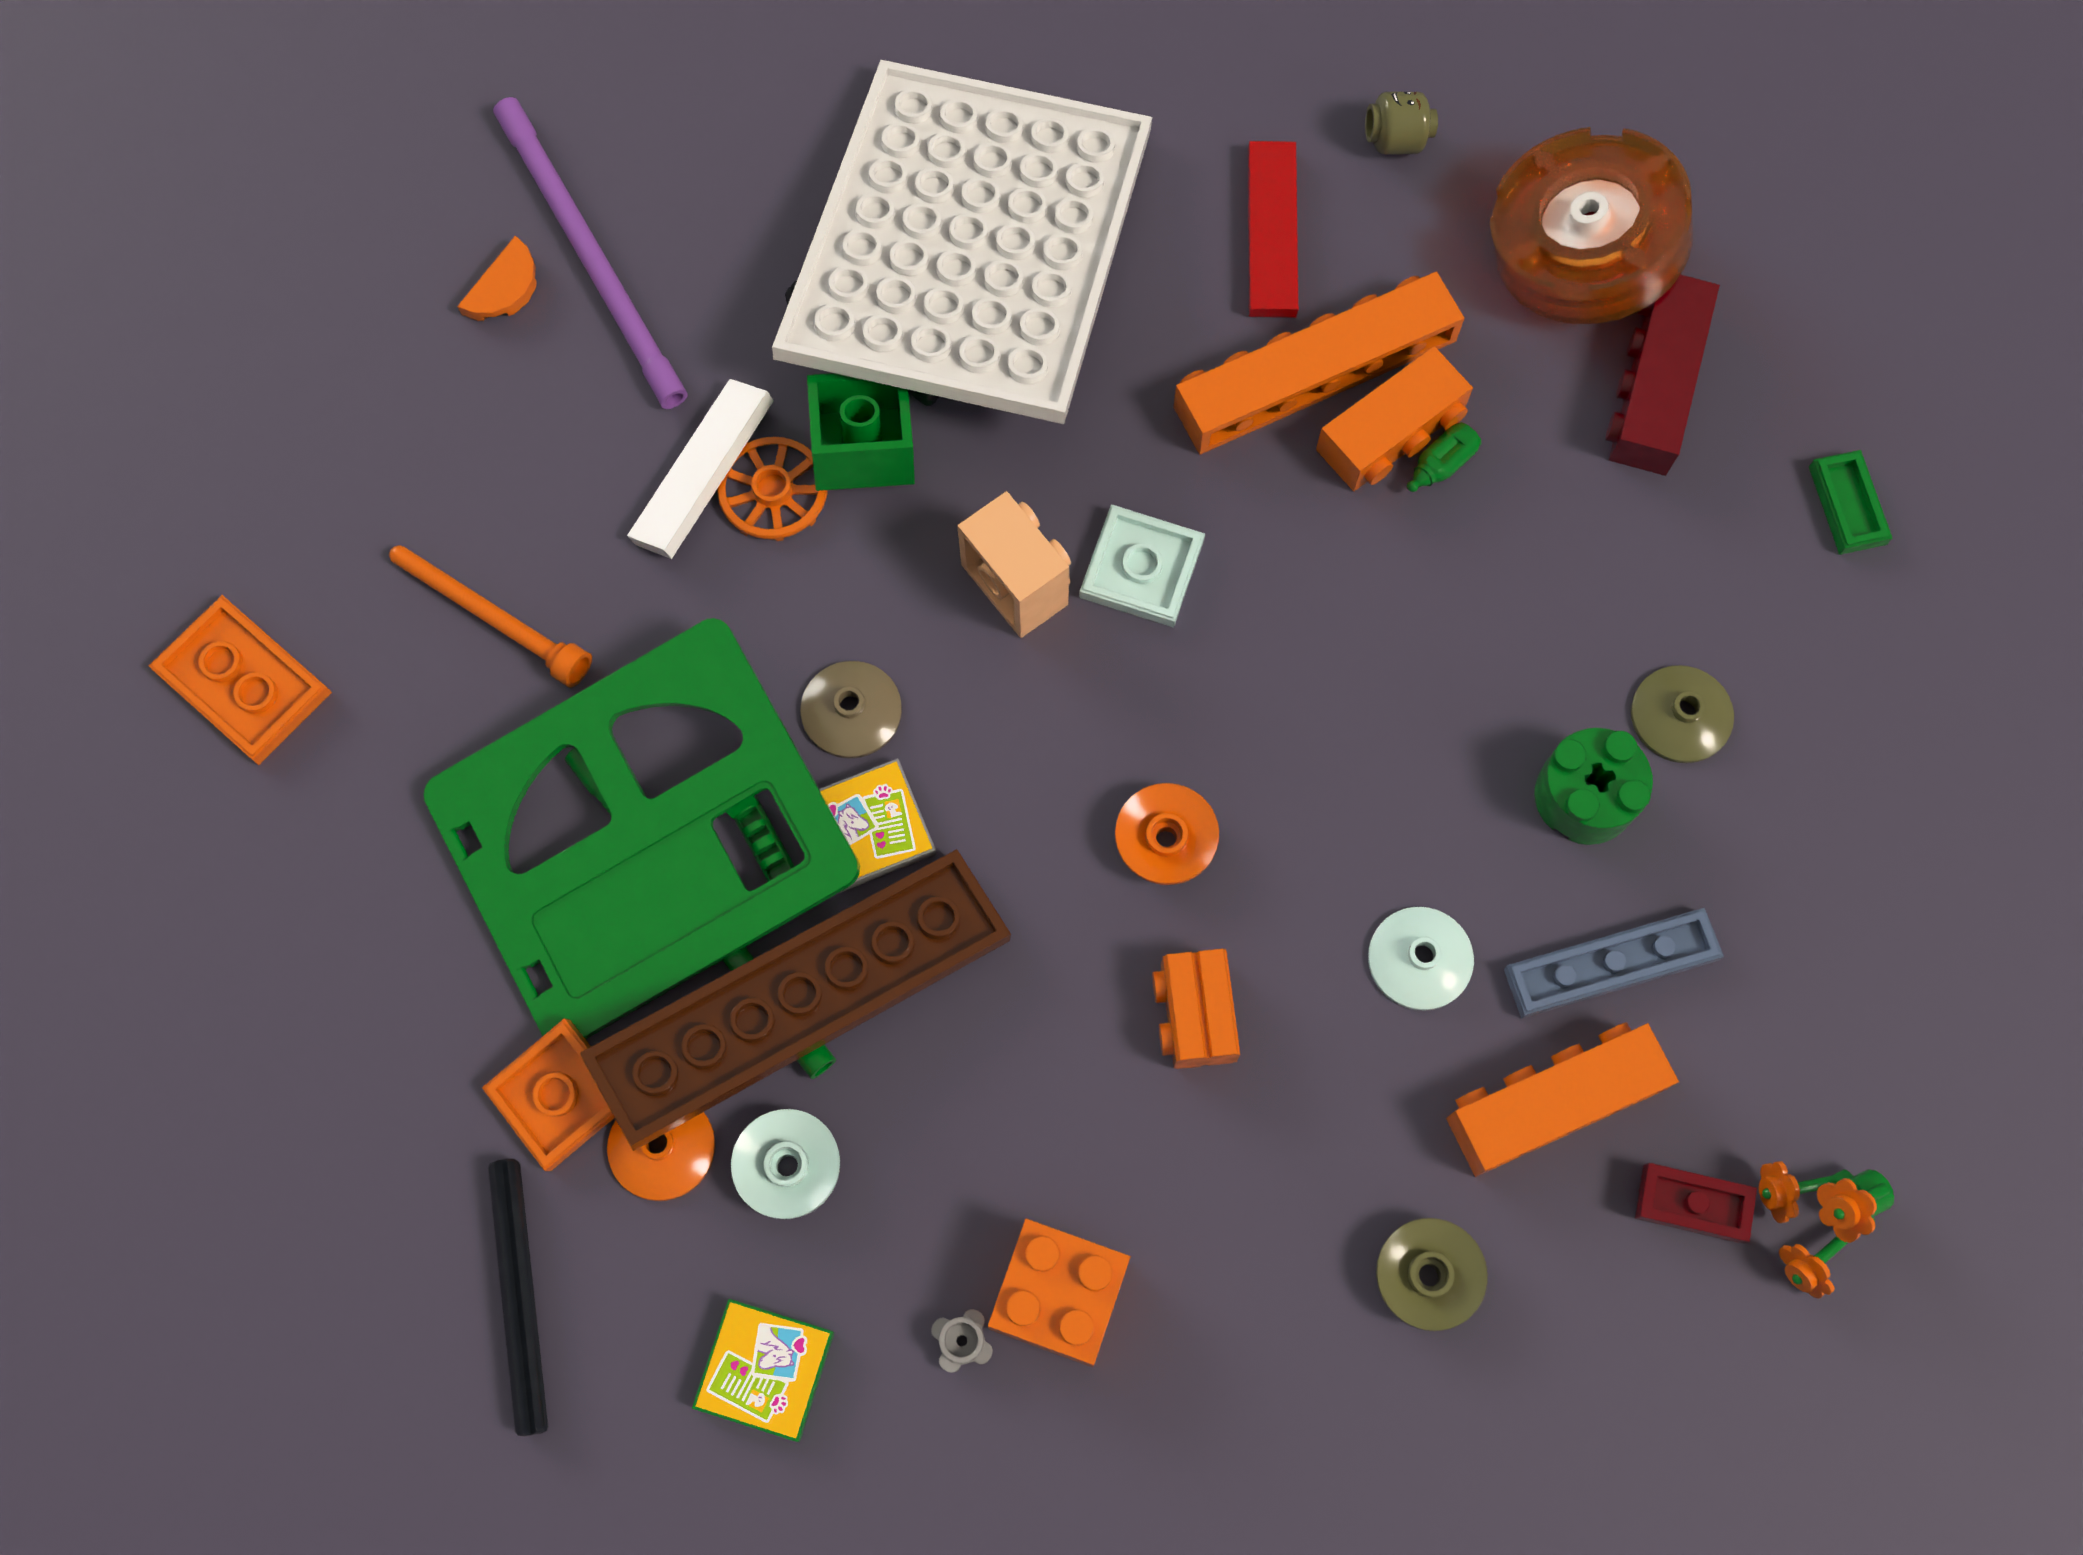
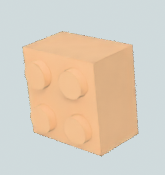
M1006 491L957 525L962 567L1020 638L1068 605L1070 558L1057 540L1052 539L1049 542L1038 529L1040 527L1039 520L1025 502L1022 501L1017 504Z

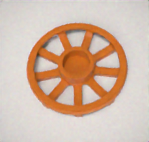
M764 437L748 442L736 461L747 452L757 469L753 477L733 470L731 467L717 488L719 504L729 522L746 536L775 539L776 541H783L785 537L797 534L809 525L812 526L825 505L828 490L816 491L815 485H796L793 483L795 479L813 467L812 450L798 441L785 437ZM778 444L775 464L765 466L756 448L763 445ZM788 446L806 456L803 462L789 472L783 468ZM727 478L750 486L752 489L737 496L727 497ZM793 495H817L809 511L792 499ZM748 502H757L745 521L740 519L731 509ZM782 506L788 507L801 519L789 526L782 527L780 508ZM770 508L774 529L755 527V523L764 510Z

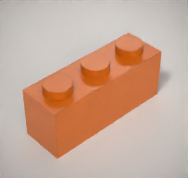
M1433 346L1322 427L1316 451L1353 492L1366 482H1369L1370 485H1375L1392 470L1394 466L1392 463L1404 454L1410 458L1419 453L1431 440L1430 435L1443 426L1445 430H1448L1451 426L1458 424L1468 412L1466 405L1473 387L1444 355Z

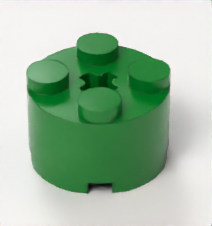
M1587 728L1574 732L1562 740L1545 762L1535 783V803L1543 821L1552 830L1555 828L1569 837L1568 840L1584 845L1605 843L1623 832L1647 806L1653 788V775L1647 757L1630 733L1605 728Z

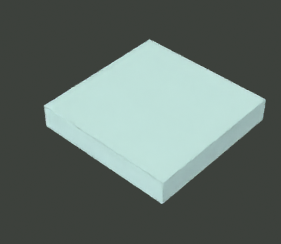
M1111 504L1080 588L1079 598L1174 628L1204 542L1205 533Z

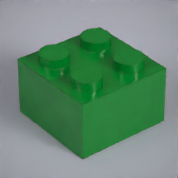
M836 373L807 375L811 448L816 491L915 484L914 450L908 389Z

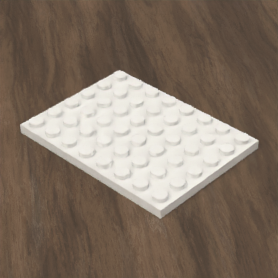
M880 60L773 343V360L1064 424L1150 135L1152 117Z

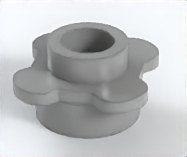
M970 1309L965 1312L963 1317H957L952 1320L942 1317L934 1322L931 1332L932 1336L939 1340L942 1352L939 1364L945 1371L950 1373L957 1372L961 1365L971 1362L985 1364L992 1357V1346L985 1341L982 1330L985 1318L981 1312ZM961 1335L967 1337V1344L965 1346L957 1344V1338Z

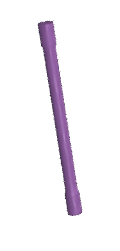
M513 97L500 100L493 109L496 119L511 145L519 152L642 367L643 375L660 405L664 409H671L680 405L686 400L688 396L687 391L669 360L662 355L540 144L536 130L521 104Z

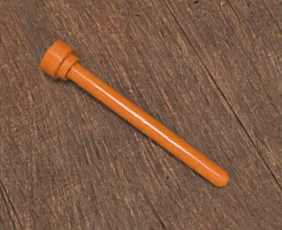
M397 545L390 550L389 558L394 564L545 660L546 667L550 669L551 677L568 688L578 685L588 673L592 664V655L575 643H554L406 547Z

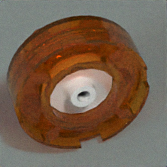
M1586 127L1555 135L1523 154L1508 169L1496 189L1497 200L1492 217H1490V229L1501 279L1511 295L1520 304L1550 320L1570 324H1596L1619 320L1638 312L1652 304L1671 288L1681 275L1690 257L1693 245V215L1689 178L1683 165L1674 153L1664 144L1644 133L1623 128L1622 136H1592L1591 127Z

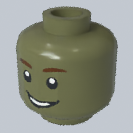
M1383 92L1378 96L1375 104H1369L1365 118L1366 139L1368 142H1373L1380 154H1419L1425 148L1428 138L1436 136L1438 128L1437 110L1430 109L1428 99L1422 92Z

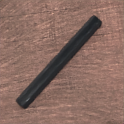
M502 1159L491 1162L488 1172L514 1425L518 1436H531L547 1431L548 1419L521 1166L515 1159Z

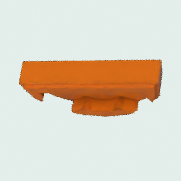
M514 236L457 306L461 315L477 321H484L485 317H497L505 313L511 316L529 302L537 285L535 279L536 266L528 247L517 236Z

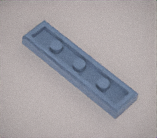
M1701 908L1509 964L1503 970L1521 1019L1713 963L1719 961L1724 956L1706 910Z

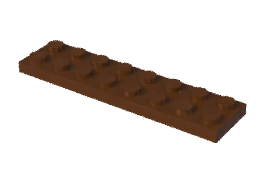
M956 849L582 1051L580 1055L630 1147L634 1151L1010 941L1011 933Z

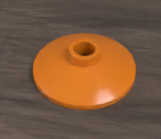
M1160 783L1139 790L1127 800L1116 821L1115 841L1123 862L1137 876L1155 884L1175 885L1195 878L1209 866L1215 856L1219 843V825L1213 809L1200 794L1179 784ZM1164 831L1170 832L1175 836L1176 842L1168 847L1162 846L1156 839L1157 835Z
M704 1112L663 1134L667 1138V1146L662 1152L656 1154L650 1152L649 1143L633 1151L615 1120L608 1137L607 1156L610 1168L617 1181L632 1194L652 1201L672 1200L693 1190L708 1173L715 1154L714 1131Z

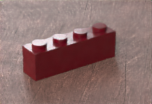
M1662 270L1655 286H1646L1644 288L1637 310L1638 315L1644 316L1642 328L1635 327L1627 349V356L1634 358L1631 370H1624L1616 393V398L1623 399L1621 412L1613 413L1605 437L1606 441L1613 442L1608 461L1666 476L1678 458L1717 300L1719 284Z

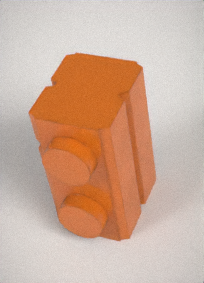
M1226 949L1204 950L1195 953H1175L1163 956L1161 971L1152 972L1155 1002L1166 1003L1168 1023L1159 1024L1162 1055H1172L1174 1069L1237 1062L1241 1054Z

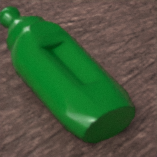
M1460 422L1441 434L1420 454L1418 465L1414 468L1413 480L1407 483V489L1410 492H1416L1418 487L1431 486L1433 483H1440L1450 478L1478 451L1481 445V438L1477 432L1469 425Z

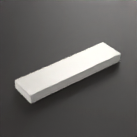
M729 379L628 533V538L635 545L667 558H673L774 402L767 391Z

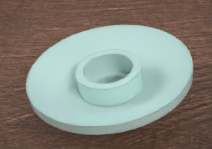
M1410 907L1393 913L1379 925L1370 942L1368 963L1374 982L1387 998L1405 1008L1426 1011L1441 1008L1451 1003L1464 991L1472 976L1474 955L1467 934L1453 918L1436 909ZM1418 946L1428 947L1433 953V960L1428 963L1421 962L1415 955V948Z
M794 1109L774 1110L752 1121L737 1139L731 1158L732 1179L741 1198L758 1213L775 1219L798 1218L817 1209L832 1193L840 1172L839 1149L830 1130L811 1114ZM785 1157H794L798 1163L796 1172L790 1176H783L778 1170L780 1161Z

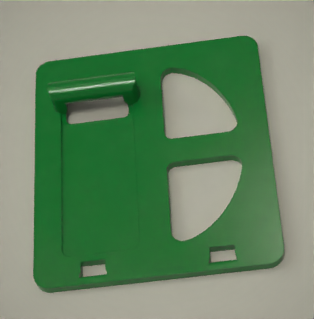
M715 618L701 621L432 777L424 789L425 803L542 1036L565 1018L572 1021L585 1039L591 1037L848 888L857 880L860 872L857 856L733 631L725 622ZM680 706L702 709L720 715L734 723L742 731L743 741L735 752L659 796L649 799L645 796L619 747L612 728L619 716L653 707ZM564 748H577L611 812V821L607 826L522 874H516L510 865L509 840L514 818L522 799L537 775L554 756ZM763 790L771 792L804 852L805 859L796 866L793 864L756 795ZM725 812L735 820L767 880V883L755 890L748 891L713 827L715 818ZM471 825L482 848L468 856L457 831ZM541 962L553 987L544 991L539 996L526 969Z

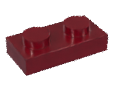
M1647 1163L1643 1165L1635 1219L1745 1244L1750 1242L1757 1188Z

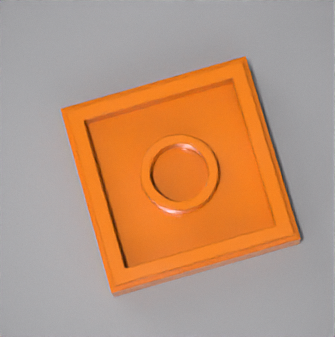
M565 1018L482 1087L544 1171H552L614 1119L610 1108L580 1055L582 1051L591 1046L572 1021Z

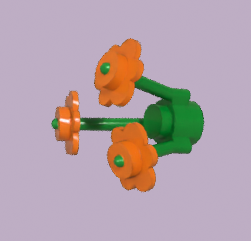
M1777 1161L1773 1164H1763L1760 1170L1759 1195L1762 1203L1771 1211L1777 1223H1786L1790 1218L1798 1216L1799 1207L1796 1201L1799 1199L1800 1194L1817 1191V1199L1823 1207L1819 1211V1218L1826 1226H1833L1836 1237L1814 1256L1810 1255L1807 1249L1800 1244H1795L1793 1247L1783 1245L1779 1249V1256L1786 1264L1784 1270L1787 1278L1797 1289L1809 1293L1818 1299L1825 1294L1830 1295L1835 1290V1287L1828 1279L1831 1273L1825 1263L1845 1245L1857 1240L1861 1234L1868 1235L1875 1230L1874 1216L1890 1209L1894 1204V1193L1890 1183L1881 1173L1871 1169H1867L1855 1176L1844 1169L1831 1176L1797 1182L1793 1175L1788 1174L1787 1167L1782 1161Z

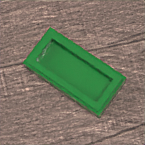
M1857 450L1812 461L1809 465V470L1839 555L1887 545L1893 538L1862 451Z

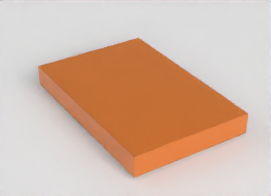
M223 595L149 665L157 675L258 765L332 693L321 681Z

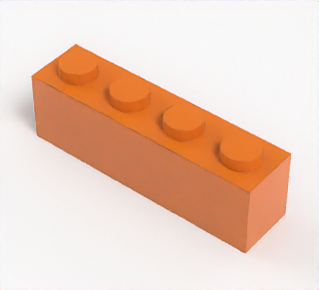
M1628 1022L1622 1023L1598 1035L1602 1043L1601 1045L1585 1052L1580 1043L1551 1056L1554 1066L1536 1073L1533 1065H1530L1503 1078L1507 1086L1504 1089L1488 1095L1485 1087H1481L1456 1099L1455 1102L1459 1109L1450 1114L1446 1120L1474 1176L1477 1177L1679 1083L1650 1025L1647 1023L1631 1030Z

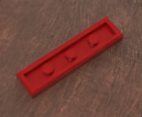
M1249 141V317L1297 318L1299 306L1296 142Z

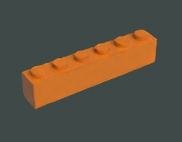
M1437 271L1422 278L1412 276L1402 281L1395 290L1381 296L1375 294L1368 295L1355 303L1351 309L1340 314L1328 313L1314 320L1308 328L1294 334L1291 332L1281 333L1272 338L1266 346L1253 352L1240 351L1230 356L1221 366L1207 372L1197 370L1188 374L1176 385L1173 408L1196 450L1201 455L1416 360L1433 346L1441 349L1456 342L1465 318Z

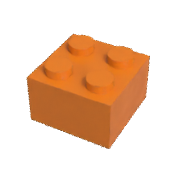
M1025 1218L988 1323L989 1330L1093 1368L1131 1256Z

